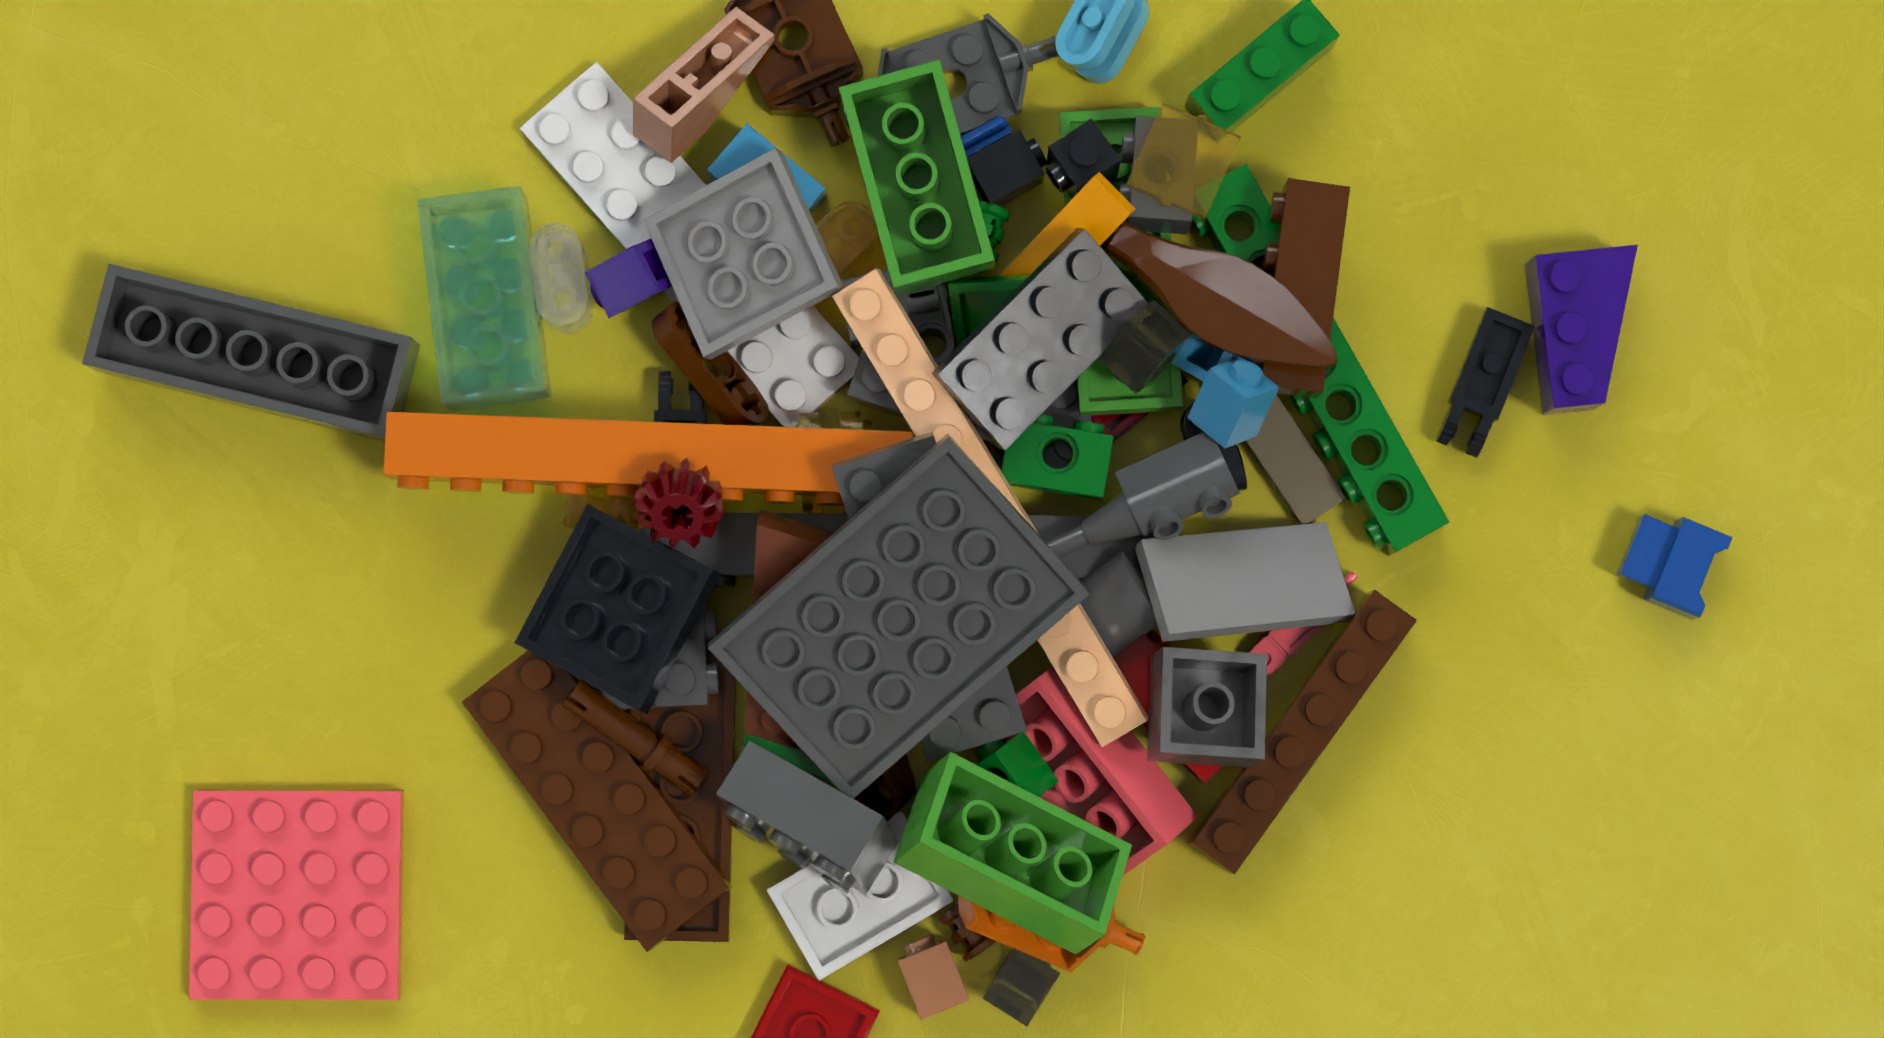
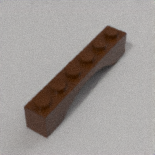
M1372 590L1366 593L1355 608L1356 615L1340 629L1299 693L1265 738V759L1250 768L1244 767L1187 842L1228 873L1235 874L1416 623L1417 620L1378 591Z

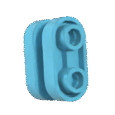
M1075 0L1056 35L1055 46L1058 55L1089 82L1099 84L1112 80L1121 71L1148 21L1149 5L1147 0Z

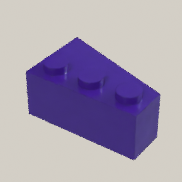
M1638 244L1535 255L1525 264L1531 323L1535 326L1533 340L1542 415L1589 411L1605 404Z

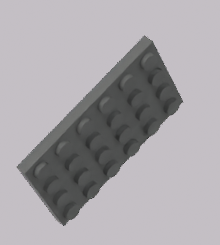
M947 433L708 643V649L842 793L854 799L1090 595V593L1078 577Z

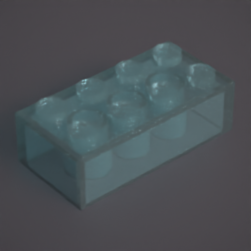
M521 186L417 199L441 404L448 410L453 411L552 398L528 197Z

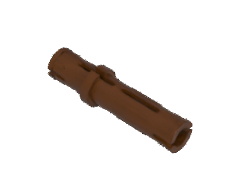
M579 679L574 686L575 688L571 689L561 706L564 709L567 708L641 761V769L647 773L651 770L655 771L683 791L684 795L690 797L695 791L694 787H698L706 776L708 769L700 766L671 745L672 738L665 733L661 736L657 735L594 690L585 681Z

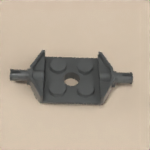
M988 13L983 15V20L889 52L887 48L882 49L878 76L940 59L944 75L946 73H956L963 77L967 87L964 93L957 98H950L959 132L963 134L978 128L998 116L1008 119L1021 114L1028 72L1033 70L1034 64L1060 56L1055 46V35L1027 46L1025 43L1021 45L1012 34ZM842 107L844 116H845V118H846L847 125H848V127H849L848 120H847V116H846V113H845V109H844V107Z

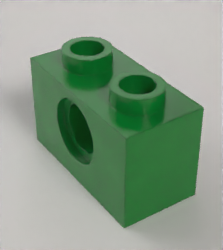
M1041 414L1005 450L1001 472L1010 486L1103 501L1114 437L1103 434L1104 425L1074 421L1073 429L1052 426L1053 417ZM1052 442L1067 444L1073 453L1070 464L1061 469L1049 467L1042 457L1043 451L1048 444Z

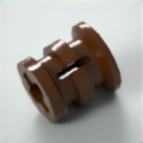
M958 904L938 918L942 925H949L954 932L950 936L954 943L957 945L961 942L966 949L963 956L965 962L972 960L997 942L966 929L959 914Z

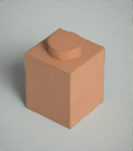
M932 934L904 945L907 955L898 958V963L921 1020L969 1001V996L946 939L936 943Z

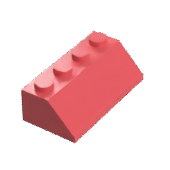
M1053 666L1016 694L1027 731L1024 732L1059 780L1042 794L1040 798L1132 844L1123 875L1166 846L1198 818V815L1155 761H1147V750L1132 731L1101 747ZM1014 735L1005 737V738H1003V739H1004V741H1007L1008 739H1010V738L1013 737Z

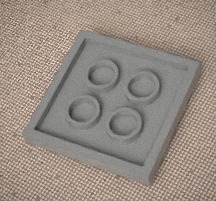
M777 148L643 220L704 358L711 360L844 289L783 151Z

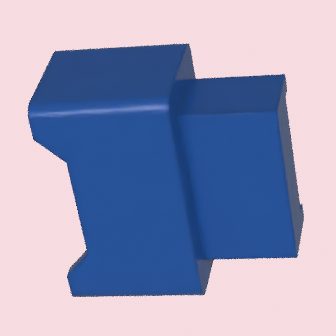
M1645 514L1639 516L1638 523L1616 576L1647 588L1643 600L1691 620L1700 618L1705 608L1700 594L1701 587L1714 555L1728 549L1732 537L1685 517L1676 519L1673 525H1670Z

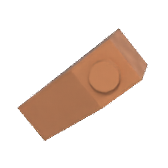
M735 7L633 98V135L672 163L707 131L772 45L775 35L739 8Z

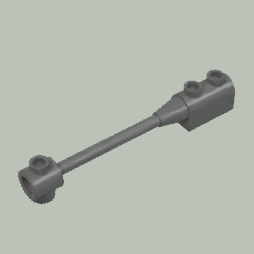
M1202 432L1116 471L1115 473L1123 493L1080 523L1081 526L1045 542L1061 558L1089 544L1090 546H1096L1138 535L1145 537L1153 533L1157 539H1171L1183 530L1184 524L1182 520L1202 512L1207 518H1217L1227 513L1232 506L1230 498L1240 494L1217 442L1205 432Z

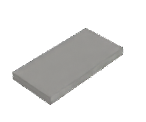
M1326 522L1183 535L1167 540L1157 538L1141 539L1135 547L1162 642L1346 623L1356 615Z

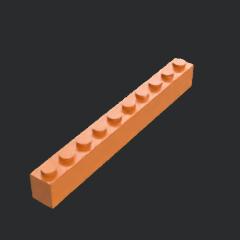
M387 412L383 475L391 480H398L397 488L407 490H429V481L450 482V490L459 492H481L482 483L502 484V492L512 494H533L534 485L555 486L554 494L586 496V487L607 488L608 497L635 498V493L641 487L642 478L647 470L658 473L659 465L662 464L664 459L674 468H679L681 462L687 457L690 463V470L697 471L707 465L710 472L709 481H720L723 488L721 497L723 502H742L743 493L764 494L765 503L794 504L795 495L816 496V504L844 506L831 464L913 438V432Z

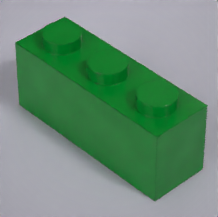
M1301 0L1189 93L1185 107L1215 143L1218 144L1333 49L1340 34L1311 0Z

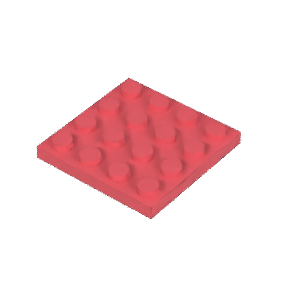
M193 791L189 1000L401 999L404 791Z

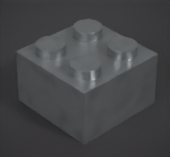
M1162 647L1150 657L1147 761L1250 768L1264 760L1267 654Z

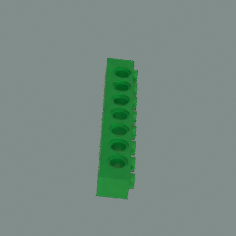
M1247 164L1238 167L1194 192L1191 224L1200 238L1208 235L1216 251L1237 256L1252 264L1263 262L1267 242L1275 243L1278 223L1269 222L1271 206ZM1231 218L1245 220L1250 226L1251 237L1244 241L1231 239L1225 232L1224 223ZM1333 317L1330 342L1336 351L1337 360L1334 366L1326 368L1323 393L1317 399L1289 395V398L1301 416L1306 413L1309 414L1318 430L1312 433L1317 448L1326 460L1333 458L1343 476L1337 478V481L1346 499L1351 505L1359 503L1368 521L1363 523V528L1369 540L1377 550L1384 547L1388 556L1450 522ZM1337 394L1349 401L1351 414L1348 419L1336 420L1328 414L1325 405L1328 396ZM1365 439L1374 445L1376 459L1372 465H1361L1354 460L1351 454V446L1354 440ZM1381 484H1392L1400 491L1402 501L1397 510H1386L1378 503L1376 494Z

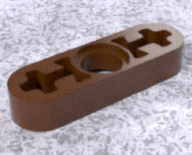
M679 301L672 302L652 320V331L655 339L724 425L759 426L767 419L769 415L767 402L753 381L728 351L711 360L703 357ZM703 359L713 366L718 377H715L706 368Z

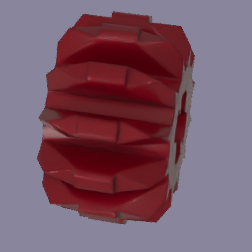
M686 457L681 462L679 468H674L664 459L662 464L659 465L658 473L647 470L642 478L641 487L635 493L634 505L638 509V525L641 528H650L649 536L652 543L666 537L669 539V545L673 551L678 546L680 540H685L695 549L697 544L700 543L701 536L712 538L717 530V521H720V518L724 516L725 503L721 499L723 488L720 481H709L710 472L707 465L697 471H692Z

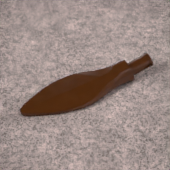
M1127 221L1120 225L1100 246L1115 265L1139 281L1175 321L1200 341L1238 357L1261 362L1313 369H1326L1336 364L1337 355L1333 345L1308 311L1284 285L1256 265L1227 253L1191 247L1160 238L1135 227Z

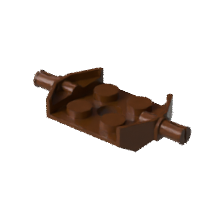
M730 0L724 9L725 15L737 7L775 35L774 42L752 70L771 115L816 118L822 125L830 147L839 145L832 126L835 127L842 143L849 140L850 136L838 114L839 105L842 102L839 87L858 82L864 72L832 0ZM798 25L806 30L808 40L804 47L795 51L782 47L779 42V35L785 27Z

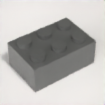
M750 740L716 793L727 808L724 815L736 823L734 828L757 843H761L764 837L768 838L773 845L779 848L778 854L798 867L805 868L806 864L810 862L813 864V867L823 873L821 878L846 894L853 887L867 895L899 842L884 816Z

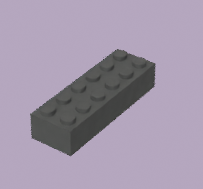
M108 264L82 364L100 373L385 441L386 413L404 411L420 344L410 336Z

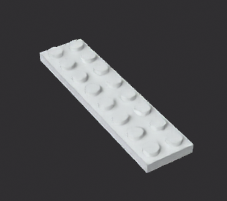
M597 62L520 127V130L625 249L651 239L643 221L644 219L706 186L681 156L670 163L633 135V102ZM673 287L663 291L672 302L678 301ZM814 306L728 350L756 385L768 404L769 412L782 427H799L852 380L859 361L858 355Z

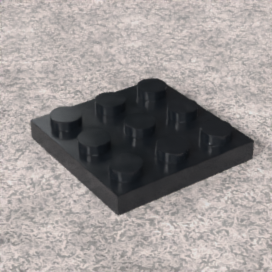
M587 504L514 643L634 709L648 714L721 573L675 549L672 551L670 546L658 540L652 543L651 537Z

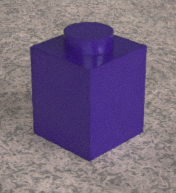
M652 239L633 245L585 272L591 284L592 296L596 303L604 308L608 318L625 312L672 287Z

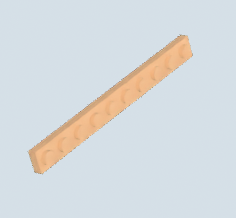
M874 269L832 296L915 436L933 432L937 443L948 433L1037 532L964 409L932 375V372L938 365L881 270ZM1080 603L1038 639V642L1101 747H1104L1149 719Z

